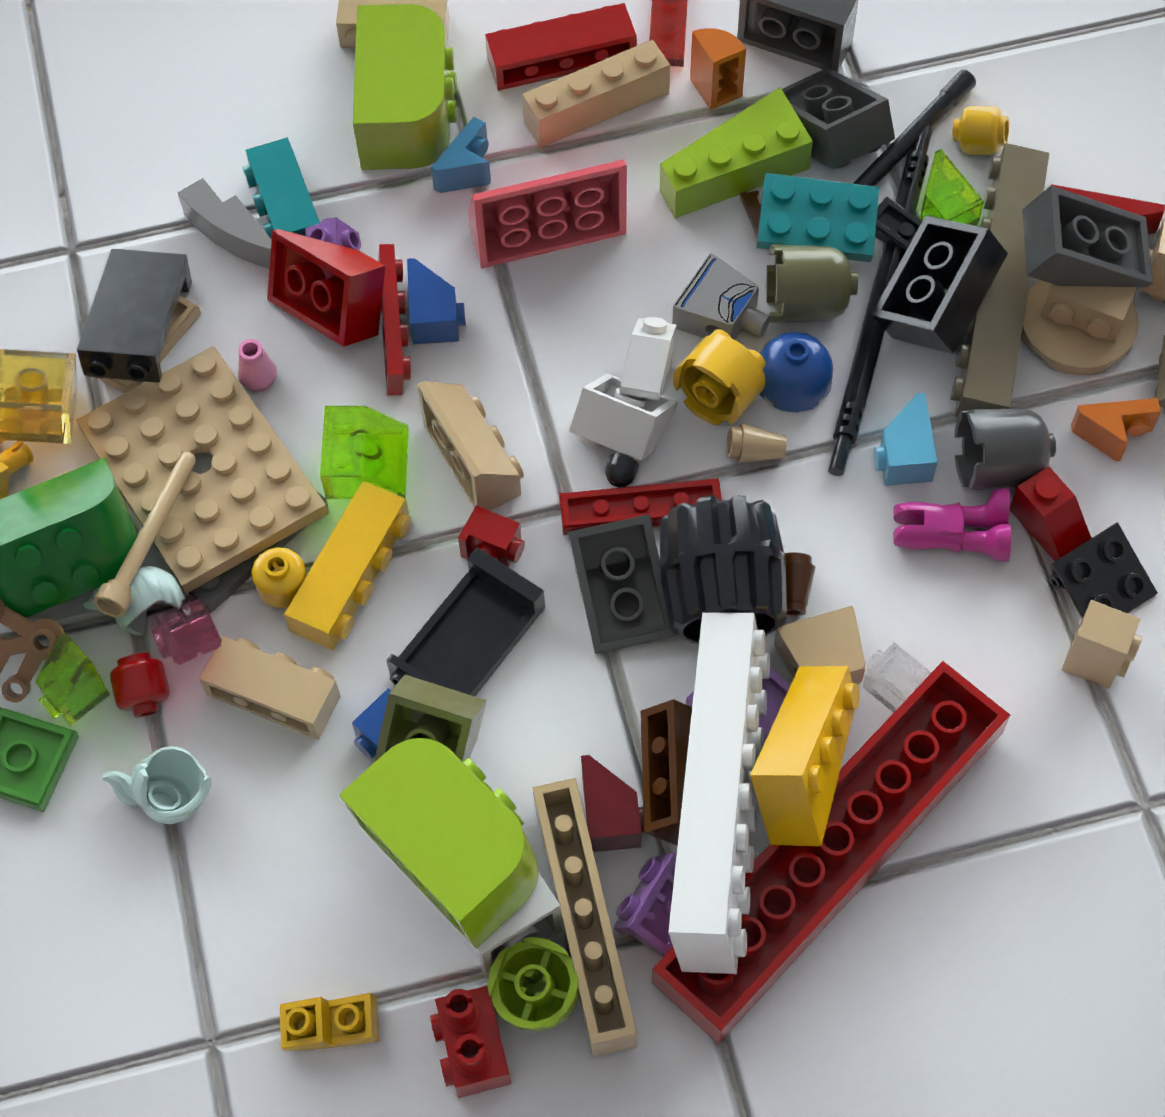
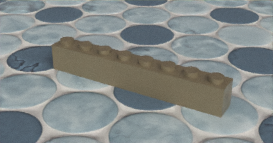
M1005 143L1000 157L993 156L988 179L994 180L993 187L988 186L983 202V209L989 210L988 217L982 218L980 227L988 228L1007 251L1008 255L965 335H968L966 344H961L958 352L956 367L962 368L961 377H955L950 400L957 401L955 417H958L961 411H970L972 409H1010L1030 277L1027 276L1022 209L1044 192L1049 152Z

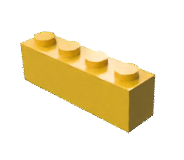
M362 481L284 613L290 632L331 650L335 649L340 639L344 640L347 638L353 627V615L359 605H365L368 602L373 591L372 582L379 571L384 572L392 558V548L397 539L404 538L409 530L411 516H409L406 498Z

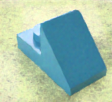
M473 117L431 166L435 191L443 193L486 186L491 183L490 164L483 158L489 146L485 122Z

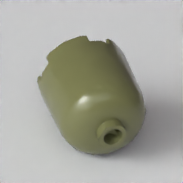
M772 244L770 246L769 254L775 255L774 265L766 266V303H774L775 312H769L771 323L833 320L844 313L849 305L850 295H857L858 274L857 272H851L848 259L837 248Z

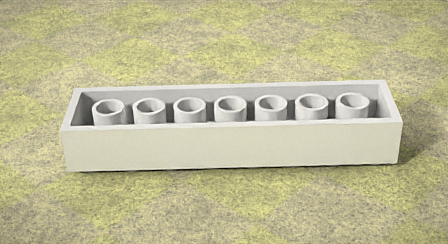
M702 613L668 931L682 972L737 974L738 957L746 956L747 932L746 929H741L742 914H749L750 887H745V873L753 872L754 849L753 845H748L749 832H756L757 807L752 805V792H755L750 774L755 765L756 754H760L764 745L763 728L758 727L759 716H766L767 694L766 690H762V679H769L770 657L769 653H765L764 630L757 629L754 613Z

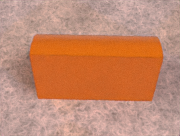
M703 28L692 31L690 80L709 109L712 110L743 96L746 48L736 36L727 31L716 28Z

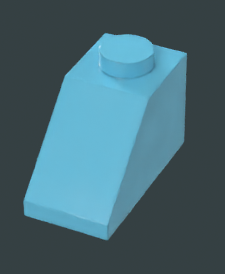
M917 393L883 431L880 447L874 448L876 471H882L885 486L933 481L938 461L925 393Z

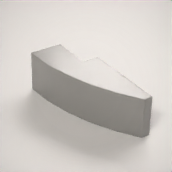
M204 178L177 192L184 215L201 233L231 254L269 269L272 239L236 195L222 202Z

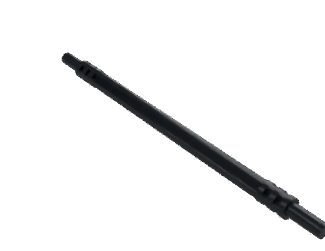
M929 125L923 129L913 146V150L907 155L895 200L897 204L914 216L929 162L927 151L933 128ZM902 219L901 224L907 222L904 219ZM885 242L883 245L833 433V438L836 442L828 472L834 476H842L844 474L851 444L856 443L885 332L884 328L874 319L872 313L903 258L901 255L902 250L897 245L892 247L888 242Z

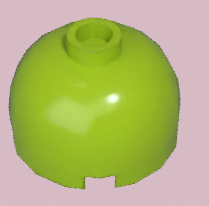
M536 937L521 939L522 942L516 943L510 948L506 947L495 959L489 973L487 985L489 995L501 1018L520 1030L542 1032L556 1028L571 1016L579 1002L577 970H574L572 958L567 951L553 941Z

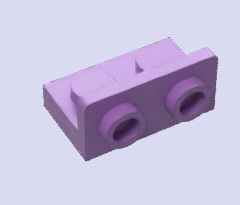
M674 853L651 857L644 864L638 876L641 881L634 893L626 896L619 905L616 912L619 918L613 927L619 934H631L662 958L673 947L668 931L677 856Z

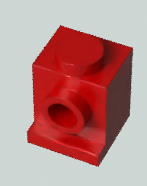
M477 505L458 537L460 556L462 558L468 559L471 553L476 548H479L507 567H509L511 562H518L525 546V541L521 537L519 522Z

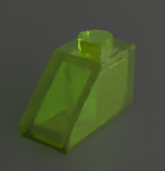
M942 149L935 151L920 214L921 221H923L925 216L974 226L978 225L984 200Z
M67 633L60 636L35 683L43 694L38 699V702L53 719L60 715L71 726L107 698L110 693L92 661Z

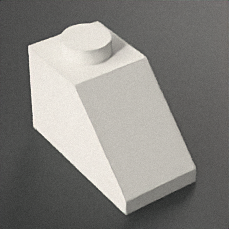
M658 317L638 318L630 339L620 385V394L659 400L671 368L676 324L667 323L664 319Z

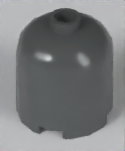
M972 409L970 411H961L958 415L954 437H962V455H955V463L961 485L969 487V490L1020 485L1047 468L1050 457L1055 456L1056 440L1054 434L1048 432L1043 419L1030 409Z

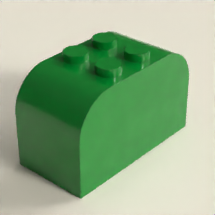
M106 458L0 499V599L4 602L5 606L24 617H29L100 588L102 584L116 577L138 536V532Z

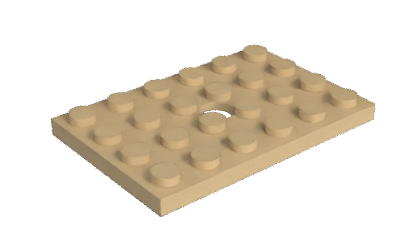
M214 346L162 373L159 383L145 382L76 419L79 429L99 460L106 458L120 493L142 526L183 453L190 452L193 455L208 453L213 456L211 461L212 467L207 472L198 474L191 470L153 542L168 568L180 583L185 594L329 513L325 502Z

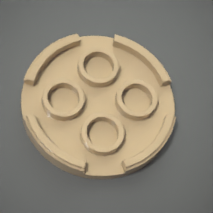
M1039 280L1029 289L1021 336L1026 345L1028 344L1037 355L1047 361V366L1068 374L1091 375L1104 372L1107 367L1120 361L1131 350L1138 332V315L1133 302L1114 343L1106 339L1095 338L1089 333L1071 326L1057 324L1053 320L1041 316L1052 283Z

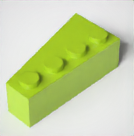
M779 87L660 163L659 191L674 218H678L738 196L741 192H748L762 187L765 173L792 176L810 169L813 141L783 90Z

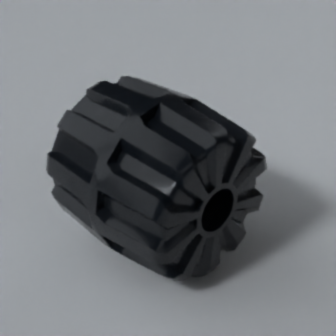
M735 494L730 500L720 501L713 495L699 498L695 503L696 505L685 502L671 508L669 514L664 516L660 523V574L672 633L677 638L699 644L702 613H754L757 629L764 630L765 636L783 626L786 621L787 612L786 560L777 517L772 512L769 503L764 500L748 503L746 495Z

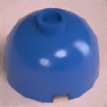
M801 332L784 333L766 343L760 352L766 362V366L763 369L765 387L759 395L763 399L765 396L769 401L773 402L775 408L781 411L798 413L813 409L818 405L819 400L824 398L825 395L827 397L832 385L833 362L829 351L817 338Z

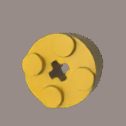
M717 329L711 335L704 337L675 369L673 385L676 392L681 387L687 397L683 403L696 416L714 425H720L723 421H729L728 425L737 421L765 387L763 369L766 366V362L760 353L755 350H748L742 344L732 339L727 332Z

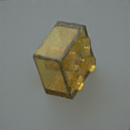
M0 349V440L71 444L77 393L76 353Z

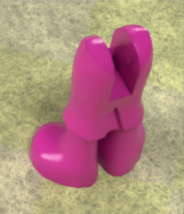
M1009 488L993 490L987 502L977 506H961L960 502L947 505L905 502L894 505V521L904 526L894 530L893 543L895 546L906 549H948L957 553L960 550L986 554L995 561L1009 562L1011 551V527L1008 524L1010 514ZM964 526L987 528L989 530L964 531Z

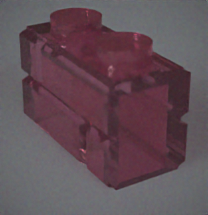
M198 597L181 604L180 610L174 607L158 614L156 620L158 627L151 630L163 659L172 656L174 663L176 662L178 665L197 658L198 652L204 655L221 647L222 640L203 600H200Z

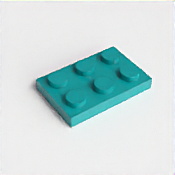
M765 173L756 248L769 250L772 244L829 246L840 250L848 260L871 262L874 256L879 187Z

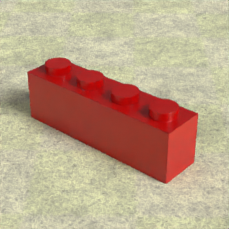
M625 3L604 6L599 9L569 14L546 21H537L532 24L485 34L487 59L498 91L569 75L637 46V35Z

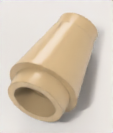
M740 423L739 427L731 426L728 430L726 456L727 458L735 459L736 463L784 459L787 448V438L785 435H778L777 433Z

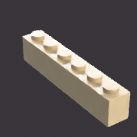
M576 778L532 787L535 810L554 893L561 908L562 927L568 954L572 958L574 970L576 969L578 973L579 1002L592 1057L637 1047V1032Z

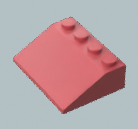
M625 159L473 194L468 207L470 234L480 267H490L625 235L627 223V165Z

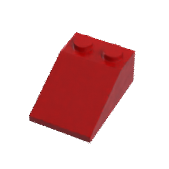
M281 229L272 230L267 300L345 347L378 336L386 266L356 249Z

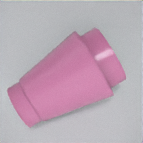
M254 339L245 340L238 349V379L244 387L252 391H264L273 384L276 378V366L259 341Z

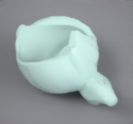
M153 566L139 568L130 585L132 601L125 615L119 618L115 617V620L123 631L142 636L145 633L144 626L148 608L154 604H170L175 608L181 607V602L185 600V596L180 583L176 581L174 576L163 569ZM99 588L93 590L92 596L83 602L84 608L98 610L93 603V599Z
M176 746L160 748L144 758L140 764H135L132 776L118 771L105 772L103 775V780L112 786L119 800L130 806L139 805L147 816L164 824L186 821L199 811L212 785L210 776L197 759L187 750Z

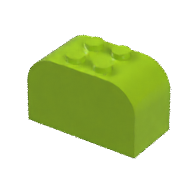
M416 4L357 5L353 128L361 170L425 167L436 162L449 145L450 123L457 122L456 100H451L454 99V94H457L456 71H450L454 70L453 47H447L443 21L438 14L427 7Z
M416 738L403 741L384 753L339 794V797L365 833L471 945L477 949L527 902L536 887L538 863L522 829L524 822L514 811L517 807L500 788L493 792L484 781L486 779L485 774L470 758L462 762L448 747L431 739Z

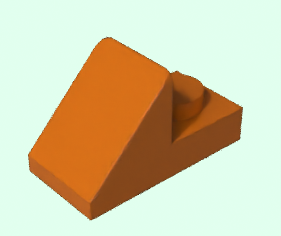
M1158 398L1078 405L1071 423L1072 432L1113 460L1121 461L1128 444L1126 434L1135 437L1153 431L1161 413Z

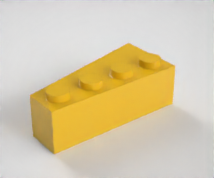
M799 666L752 769L750 777L770 845L822 846L854 711L858 708L860 701L859 687L856 683H852L848 666Z

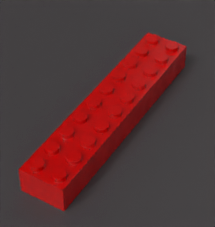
M942 661L840 769L822 846L769 844L754 860L753 872L745 873V887H750L751 900L749 914H742L741 929H746L747 951L745 957H738L737 974L682 972L674 947H672L652 968L651 983L719 1045L1003 734L1011 715L947 663Z

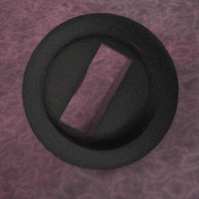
M611 454L605 467L607 480L616 488L631 485L636 478L639 463L626 455Z

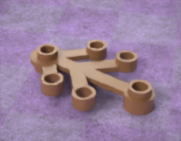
M0 599V623L19 634V636L10 638L0 635V674L10 656L27 652L17 674L10 676L2 685L4 698L10 702L17 703L30 693V682L41 662L57 657L64 650L66 634L63 627L57 621L49 618H39L31 621L5 606L4 602ZM37 635H45L49 639V646L42 645L38 641ZM10 684H19L22 688V694L13 692Z

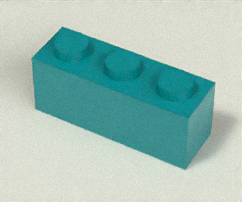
M288 137L245 150L249 165L242 168L248 187L257 188L258 194L252 196L259 217L267 216L269 223L263 224L264 231L271 239L272 230L276 229L305 236V228L320 222Z

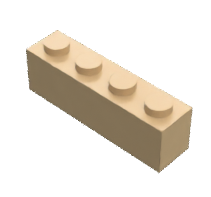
M654 40L645 42L523 93L524 123L538 146L542 148L669 94L670 64Z

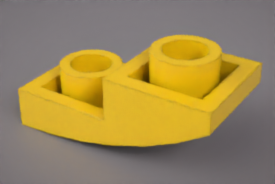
M366 993L334 1000L316 997L280 1004L281 1049L284 1051L313 1050L379 1041L377 996Z

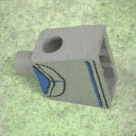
M710 253L673 305L672 324L677 325V330L702 338L711 335L717 329L723 330L735 340L742 329L761 337L770 323L771 316L756 309L759 293L758 286L723 260Z

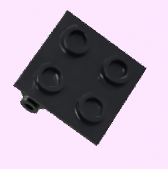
M1118 522L1053 562V574L1049 576V581L1056 590L1066 589L1082 618L1091 600L1129 613L1158 594Z

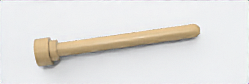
M185 452L180 456L116 577L100 586L93 599V603L102 613L117 618L125 615L132 601L130 585L196 462L195 456L192 453Z

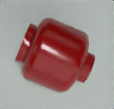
M148 652L132 654L118 659V666L110 672V682L117 708L124 711H133L135 718L159 712L158 704L166 701L170 695L162 661L151 658Z

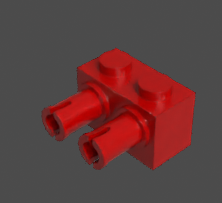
M483 986L468 991L454 989L446 996L435 999L438 1013L429 1016L435 1042L444 1041L448 1057L440 1059L446 1087L455 1085L458 1098L512 1084L488 987Z

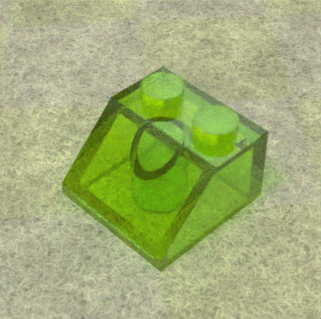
M325 406L320 479L326 499H352L362 481L406 498L409 426L367 406Z

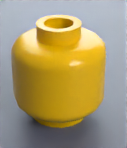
M968 106L963 110L961 118L955 119L953 122V141L959 142L962 152L968 155H996L1001 146L1008 143L1009 118L1008 116H1003L1001 109L996 106Z
M281 547L268 549L260 554L254 562L251 572L256 592L261 600L269 606L276 608H286L290 605L307 576L304 562L300 556L288 548Z

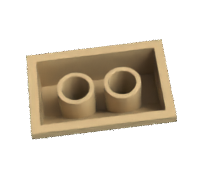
M429 381L417 384L424 426L473 507L475 508L477 505L490 511L520 496V479L524 477L522 468L514 456L508 458L503 450V447H505L504 440L495 425L492 427L488 426L484 419L486 413L477 396L470 397L465 387L461 384Z

